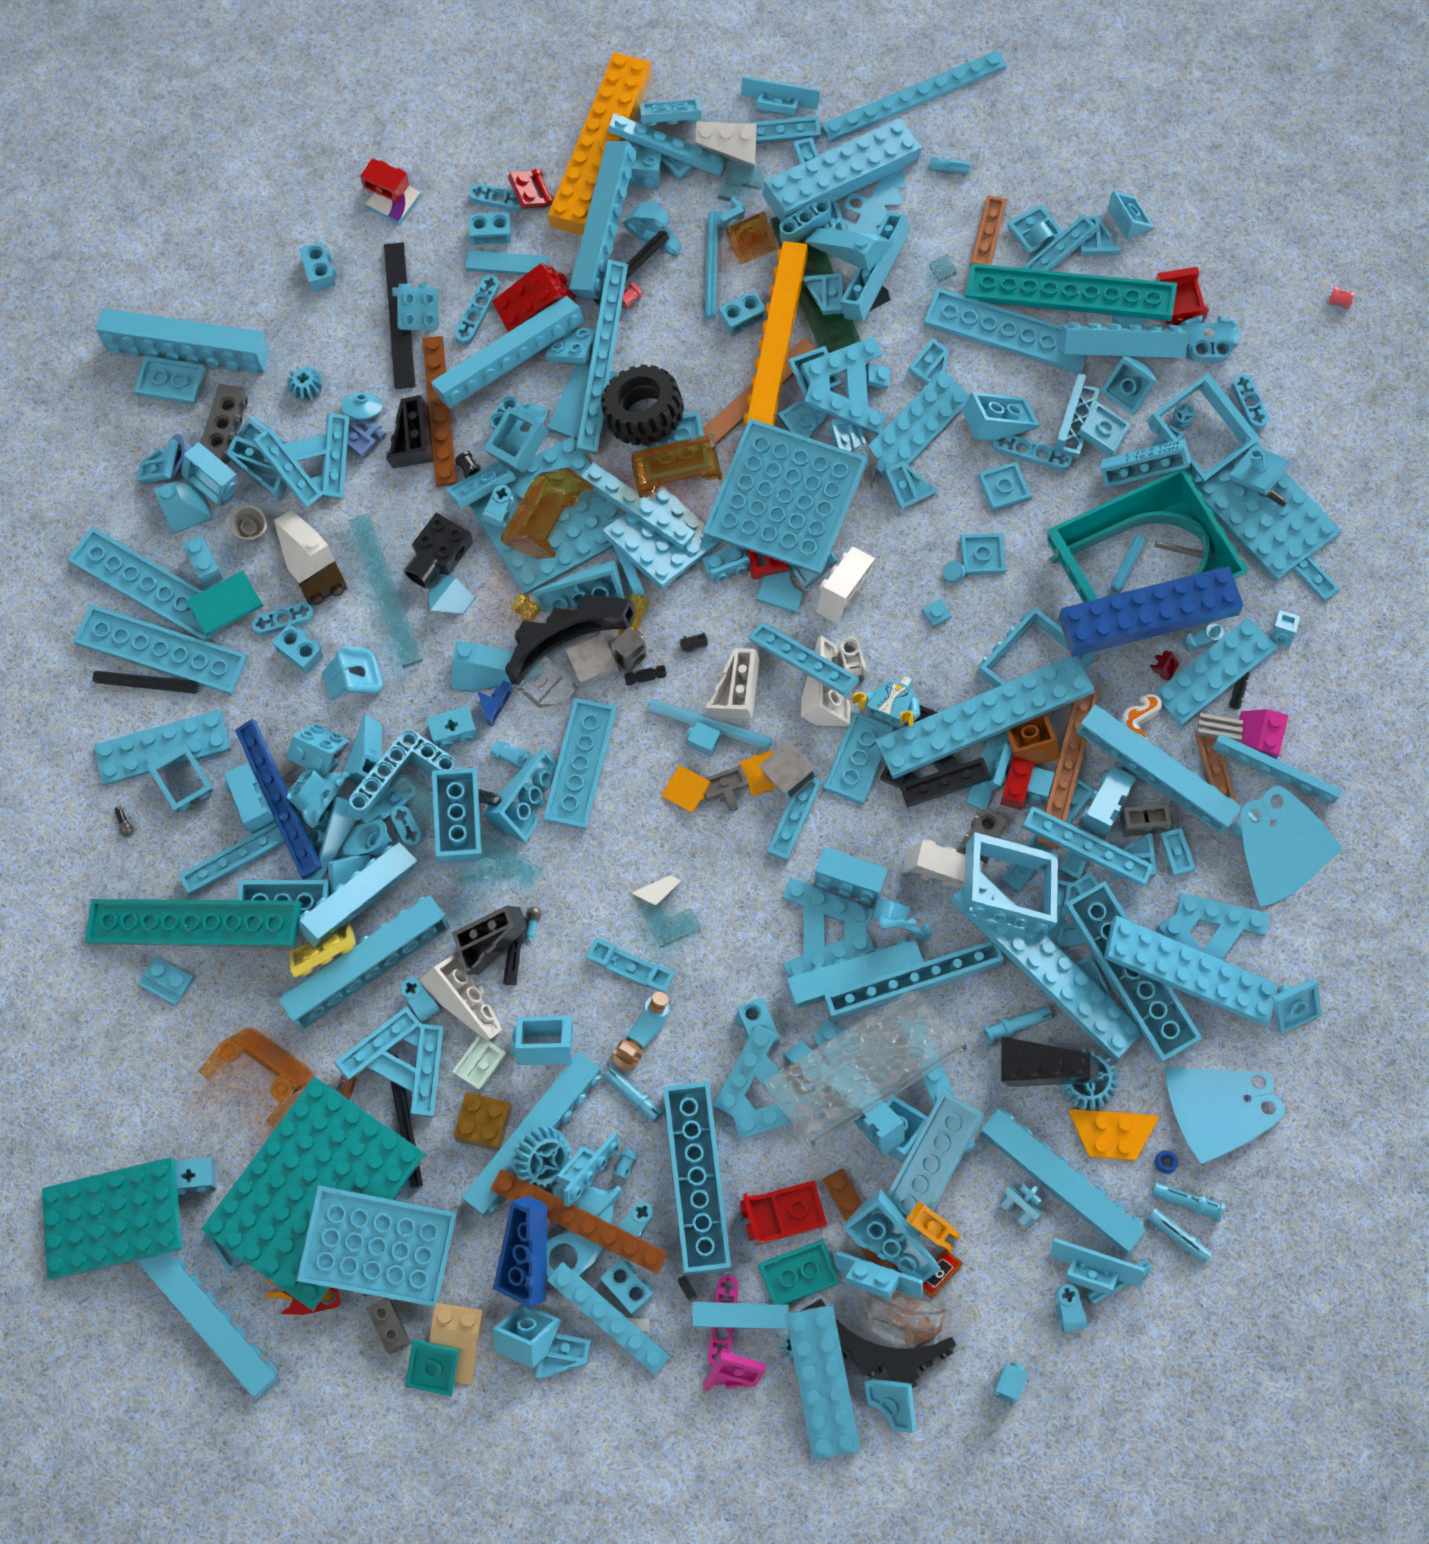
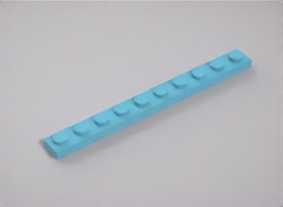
M996 50L822 123L821 128L828 140L833 142L1004 70L1007 64L999 51Z
M609 259L606 264L575 449L576 451L596 455L603 420L601 396L606 385L609 383L628 264Z

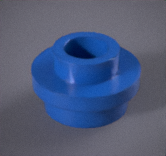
M1164 1150L1156 1155L1154 1164L1159 1172L1170 1174L1177 1169L1178 1158L1173 1152ZM1162 1159H1169L1170 1166H1164Z

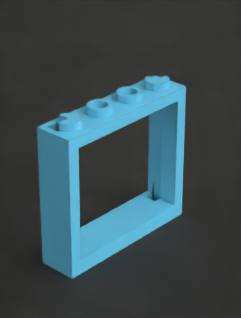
M1209 373L1146 420L1150 430L1157 434L1162 444L1177 441L1178 439L1161 417L1199 389L1242 443V446L1205 474L1191 457L1190 466L1184 468V470L1192 476L1193 483L1196 485H1201L1260 440V437Z
M1036 607L1030 613L1024 614L1020 619L1021 623L1017 627L1013 626L1006 634L1007 638L1003 642L999 641L994 646L990 657L985 656L978 665L980 667L978 675L993 687L997 688L1006 684V682L994 674L991 669L1033 624H1036L1069 650L1062 628ZM1093 652L1077 656L1084 671L1094 661L1096 654Z
M975 832L966 843L963 912L993 919L996 922L1009 923L1016 927L1032 929L1036 932L1048 933L1057 923L1058 854ZM980 855L1043 871L1044 913L979 897Z

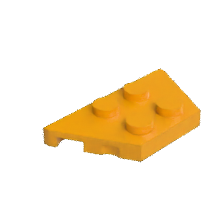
M1068 1110V1114L1075 1125L1078 1136L1089 1158L1136 1161L1159 1119V1115Z

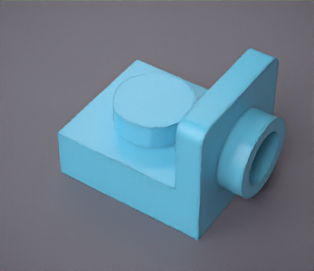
M1279 610L1270 639L1276 644L1289 648L1296 634L1300 617Z

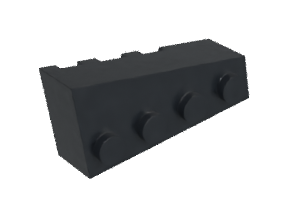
M1001 1036V1082L1009 1087L1099 1082V1059L1090 1053Z

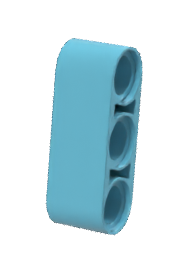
M819 198L785 218L780 223V241L782 243L783 241L796 243L814 232L817 228L827 224L831 217V203L825 198Z

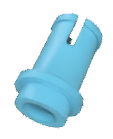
M624 1148V1151L620 1152L622 1156L614 1175L627 1180L634 1161H637V1153Z

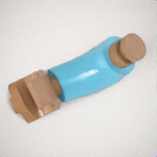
M655 992L652 997L646 1000L635 1025L626 1035V1039H622L611 1055V1059L616 1062V1066L633 1071L644 1054L642 1049L661 1030L669 1011L668 996L665 993Z

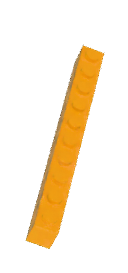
M783 241L782 249L777 251V261L779 263L778 267H774L773 271L775 283L770 286L769 297L772 298L771 303L767 302L766 306L768 318L767 321H763L762 333H764V338L759 340L758 351H761L760 357H756L755 360L757 373L752 376L751 388H753V393L748 395L747 406H750L749 413L745 412L744 425H747L750 418L772 426L775 424L808 257L807 244Z

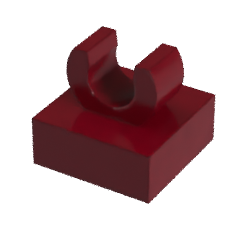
M1164 650L1162 655H1155V659L1158 661L1157 665L1151 664L1150 667L1155 673H1159L1162 679L1169 681L1179 663L1171 651Z

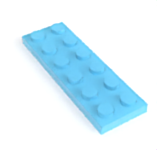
M942 369L860 455L868 457L867 464L887 481L883 470L902 461L908 465L965 406L970 395Z
M1247 617L1153 694L1160 698L1161 707L1183 727L1234 686L1247 672H1251L1276 652L1278 646Z
M574 698L543 817L545 822L587 830L617 706Z
M221 709L94 744L102 784L106 786L149 774L151 772L146 765L184 743L187 744L196 760L231 751ZM184 756L163 769L188 763L190 761L187 756Z
M946 1091L941 1092L886 1195L905 1220L918 1201L932 1211L934 1210L985 1115L983 1112ZM910 1225L919 1238L921 1232Z
M833 1305L786 1313L813 1460L861 1451Z

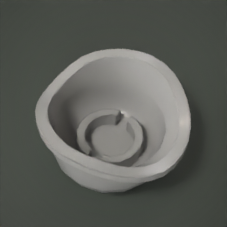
M241 506L233 512L230 518V531L240 540H257L267 529L266 517L255 506Z

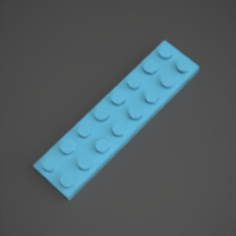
M940 288L936 289L924 320V326L1077 374H1081L1087 355L1063 354L1059 350L1062 328L1060 325L976 299L965 298L963 295Z
M94 527L90 528L67 558V561L73 566L194 637L208 641L212 636L211 634L206 637L186 601L202 592V590Z
M90 604L73 640L75 645L173 677L194 681L198 685L229 695L233 694L249 658L247 654Z
M1115 916L1112 919L1104 959L1260 1025L1267 1026L1270 1024L1273 1009L1272 996H1275L1276 983L1119 916Z

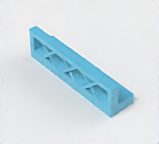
M1082 374L1077 376L1054 450L1078 458L1084 438L1074 433L1071 426L1078 423L1081 426L1087 415L1080 417L1076 410L1084 407L1089 414L1097 401L1100 391L1099 388L1084 385L1086 376ZM1082 391L1093 393V398L1085 401L1081 395ZM1074 440L1078 446L1077 450L1065 447V444Z

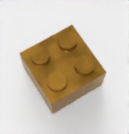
M465 1092L453 1135L454 1139L457 1142L499 1151L503 1145L510 1119L511 1103Z

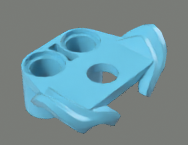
M1202 316L1186 320L1179 325L1189 333L1187 350L1189 356L1195 362H1224L1232 352V345L1239 342L1238 324L1234 320L1222 316H1217L1219 323H1200ZM1204 329H1213L1215 336L1210 339L1206 338L1203 334ZM1196 348H1203L1205 354L1197 353ZM1217 348H1223L1226 354H1219Z
M506 396L491 415L489 423L494 431L509 406L515 410L519 407L528 413V417L533 418V416H536L543 421L549 409L533 403H527L525 406L520 405L516 397ZM517 419L503 442L504 451L514 457L533 428L531 426L528 432H521V427L527 423Z
M308 768L294 783L287 794V799L302 813L305 822L314 828L318 824L322 813L345 782V779L350 777V773H328L326 778H322L314 768Z
M878 897L872 919L879 921L880 927L884 930L891 928L908 930L921 943L927 942L932 937V929H929L927 923H924L922 929H919L915 926V919L911 918L907 921L911 907Z

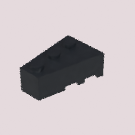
M506 905L452 932L466 974L479 975L527 928L520 907Z

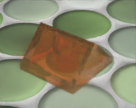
M764 211L727 226V242L740 265L777 250Z

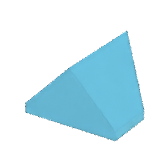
M440 576L428 592L430 611L464 614L475 599L453 577Z

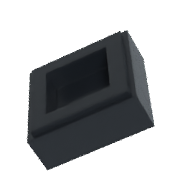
M686 1275L678 1278V1284L687 1300L692 1302L697 1299V1294Z

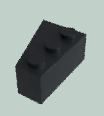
M421 395L402 398L395 420L394 435L392 434L390 440L392 442L390 451L387 452L386 456L392 468L407 467L433 461L428 405Z

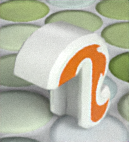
M1147 694L1141 697L1138 706L1127 708L1120 720L1135 733L1143 735L1149 742L1148 737L1139 726L1159 714L1161 709L1160 698L1154 694Z

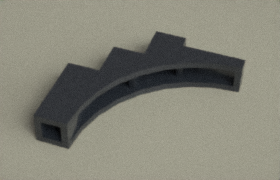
M584 594L581 602L577 605V610L554 607L547 617L546 623L522 621L514 636L518 646H516L505 668L511 684L520 685L527 672L538 660L566 641L595 631L610 629L626 630L629 628L636 615L631 600Z
M819 1299L802 1310L823 1307L826 1304L822 1299ZM835 1317L843 1360L848 1358L846 1353L849 1352L863 1377L867 1375L870 1378L875 1377L882 1372L881 1367L884 1366L893 1382L912 1384V1389L918 1386L916 1381L920 1379L916 1371L917 1369H920L921 1372L933 1366L932 1360L939 1356L941 1360L946 1359L954 1354L952 1349L957 1346L952 1337L936 1344L919 1348H893L878 1345L861 1338L847 1329Z

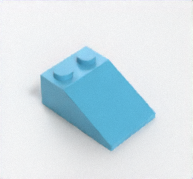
M971 392L962 409V413L975 439L997 440L1038 429L1039 423L1026 398Z

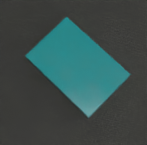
M244 570L186 600L206 637L264 607Z
M824 1239L758 1264L772 1304L787 1305L841 1284Z

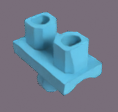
M1023 1184L1019 1190L1026 1196L1021 1194L1013 1185L1008 1186L1004 1191L1006 1194L1003 1196L1000 1205L1009 1212L1018 1204L1023 1211L1016 1219L1023 1226L1026 1227L1034 1219H1039L1043 1214L1042 1211L1029 1201L1031 1199L1036 1205L1041 1201L1035 1194L1039 1189L1037 1186L1030 1190Z

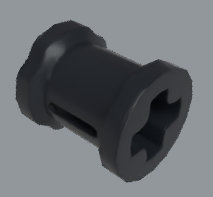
M470 451L462 452L455 458V463L463 470L465 479L481 470V467L476 465L472 459Z

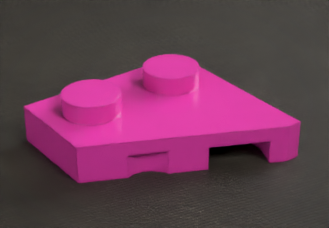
M720 1352L703 1381V1390H711V1385L724 1384L725 1389L756 1387L765 1372V1364Z

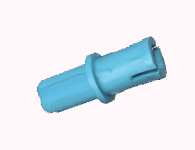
M931 157L929 170L945 171L947 174L949 172L968 174L970 163L952 160L950 157L949 159Z

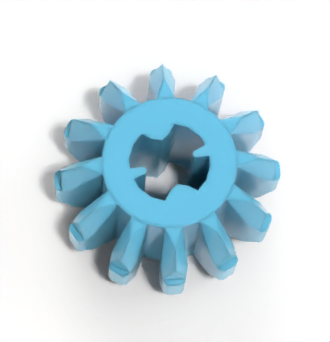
M305 364L304 368L300 369L297 366L296 372L290 371L291 377L287 378V388L296 399L300 397L304 401L306 396H308L312 400V394L319 395V389L322 388L321 375L317 373L314 367L309 369Z

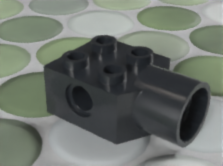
M436 512L412 543L415 555L403 570L404 574L411 581L425 589L429 587L438 574L450 575L473 544L471 533Z

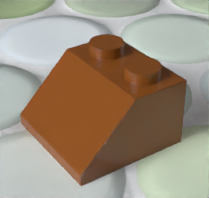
M1047 714L1006 731L1014 756L1037 764L1061 758L1057 739Z

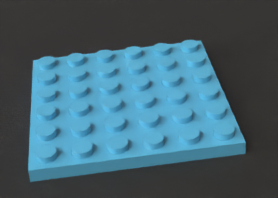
M750 418L702 533L711 538L822 575L867 465L868 457Z
M573 436L534 456L524 473L514 468L510 469L516 479L506 484V486L511 490L514 503L505 528L486 524L482 521L484 510L489 503L492 492L469 504L524 595L533 592L612 549V544L602 535V530L623 515L618 506L580 481L581 475L591 464L583 452L575 450L577 442Z

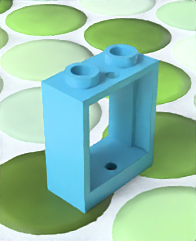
M509 406L483 450L497 460L524 473L549 430L543 426L545 422L536 416L530 418L523 409L518 407L515 410ZM517 419L533 428L514 457L501 450L500 447Z
M200 442L196 443L184 454L181 475L220 507L224 502L228 503L234 497L237 474Z
M186 743L146 765L175 812L180 810L182 813L192 807L191 802L196 799L203 801L212 795L210 791L214 789ZM187 756L205 786L176 803L158 771Z
M572 1016L517 1017V1026L512 1028V1038L515 1042H511V1056L516 1057V1065L572 1064ZM562 1035L561 1043L523 1044V1036Z

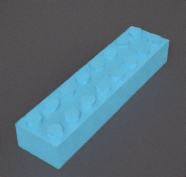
M901 118L765 180L762 196L781 222L816 199L825 198L832 203L918 161L922 147Z
M105 308L101 310L96 331L105 349L111 353H118L120 351L127 352L131 356L141 354L174 361L181 360L193 364L202 363L211 368H217L218 366L226 367L231 371L242 369L252 374L264 373L270 352L262 331Z
M1105 881L1065 904V911L1130 1017L1142 1032L1141 1035L1159 1064L1203 1039L1170 986L1104 959L1112 919L1115 916H1119L1130 921Z
M430 895L427 897L423 896L416 900L414 906L410 909L400 911L394 920L381 924L371 936L367 935L358 941V945L344 954L340 953L339 958L332 963L329 962L322 965L319 972L313 976L308 975L303 978L301 984L294 989L286 990L278 1000L299 1030L302 1031L449 929V923Z
M709 1081L663 1087L684 1274L688 1277L732 1271Z

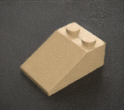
M436 1303L429 1342L459 1348L460 1354L455 1382L472 1385L485 1312L479 1309Z

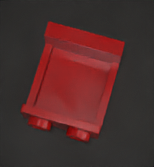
M1198 266L1157 273L1155 281L1177 283L1172 320H1165L1166 325L1179 326L1182 322L1198 316H1202V321L1207 318L1209 307L1204 305L1200 291Z

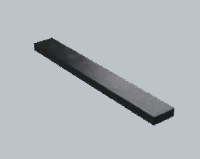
M404 242L384 244L395 389L416 387L411 330H400L398 328L397 296H392V288H399V284H408Z

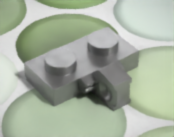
M741 765L705 778L711 781L705 793L707 801L719 798L720 802L726 800L729 811L738 809L735 797L739 796V790L749 787Z

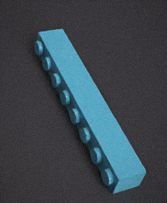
M606 141L569 290L578 298H600L606 264L613 251V242L618 231V223L622 215V207L627 195L633 163L636 159V150L628 141Z
M568 296L560 299L433 380L431 384L437 397L449 409L583 324L585 321L580 307Z
M1094 705L1076 730V733L1221 835L1230 826L1242 808L1237 805L1234 799L1220 793L1215 786L1203 781L1197 773L1182 766L1181 762L1166 755L1160 747L1149 743L1143 735L1132 731L1123 721L1115 719L1102 707Z
M992 941L984 942L824 995V1003L831 1022L1002 967L1004 957L1001 950Z
M578 1052L573 1058L572 1064H569L463 1194L462 1199L484 1217L488 1214H494L500 1205L498 1201L502 1196L490 1189L500 1169L513 1175L515 1174L511 1167L515 1162H513L511 1157L516 1155L513 1149L519 1147L518 1140L523 1141L525 1139L524 1133L531 1135L532 1128L538 1130L540 1126L545 1128L551 1127L557 1131L558 1126L562 1122L564 1124L567 1123L573 1115L571 1110L576 1104L580 1106L587 1098V1090L590 1087H596L602 1078L600 1076L602 1073L601 1069Z
M998 1109L983 1126L979 1134L1127 1255L1146 1232V1229L1143 1228L1144 1224L1135 1216L1131 1218L1124 1212L1125 1208L1117 1201L1112 1202L1105 1197L1107 1194L1103 1189L1098 1186L1093 1187L1088 1183V1178L1078 1170L1075 1172L1071 1169L1069 1162L1060 1155L1058 1157L1050 1151L1051 1148L1042 1140L1038 1142L1032 1137L1033 1133L1024 1125L1020 1127L1015 1123V1118L1005 1110L1002 1112Z
M171 1253L137 1260L139 1265L254 1398L258 1399L279 1380L275 1374L278 1372L277 1368L270 1361L264 1362L260 1357L263 1352L255 1343L250 1345L245 1340L248 1336L239 1325L236 1328L230 1322L233 1319L232 1316L224 1308L219 1310L215 1305L218 1300L210 1291L205 1293L200 1288L203 1283L194 1273L191 1276L185 1270L188 1266L179 1256L175 1259Z

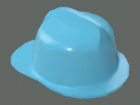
M374 820L352 827L342 844V849L350 856L365 853L376 856L381 854L393 841L389 837L384 821Z

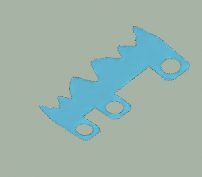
M897 171L881 179L870 199L856 193H851L845 202V207L861 214L856 224L844 220V223L848 226V231L876 234L878 230L876 225H881L888 212L884 206L902 205V196L897 188H907L903 179L906 176ZM851 199H861L863 202L862 207L853 208L850 205ZM834 222L830 229L836 230L837 224Z

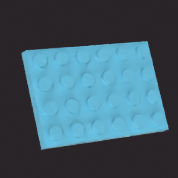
M1258 442L1253 444L1254 446L1262 448ZM1249 447L1201 485L1197 484L1195 487L1202 492L1207 507L1213 510L1214 515L1277 582L1292 571L1296 565L1306 560L1308 556H1312L1339 536L1342 530L1286 472L1282 474L1272 487L1273 491L1288 502L1285 507L1278 505L1268 497H1261L1253 489L1231 481L1229 474L1251 449Z
M317 1185L296 1281L435 1307L439 1299L457 1213Z

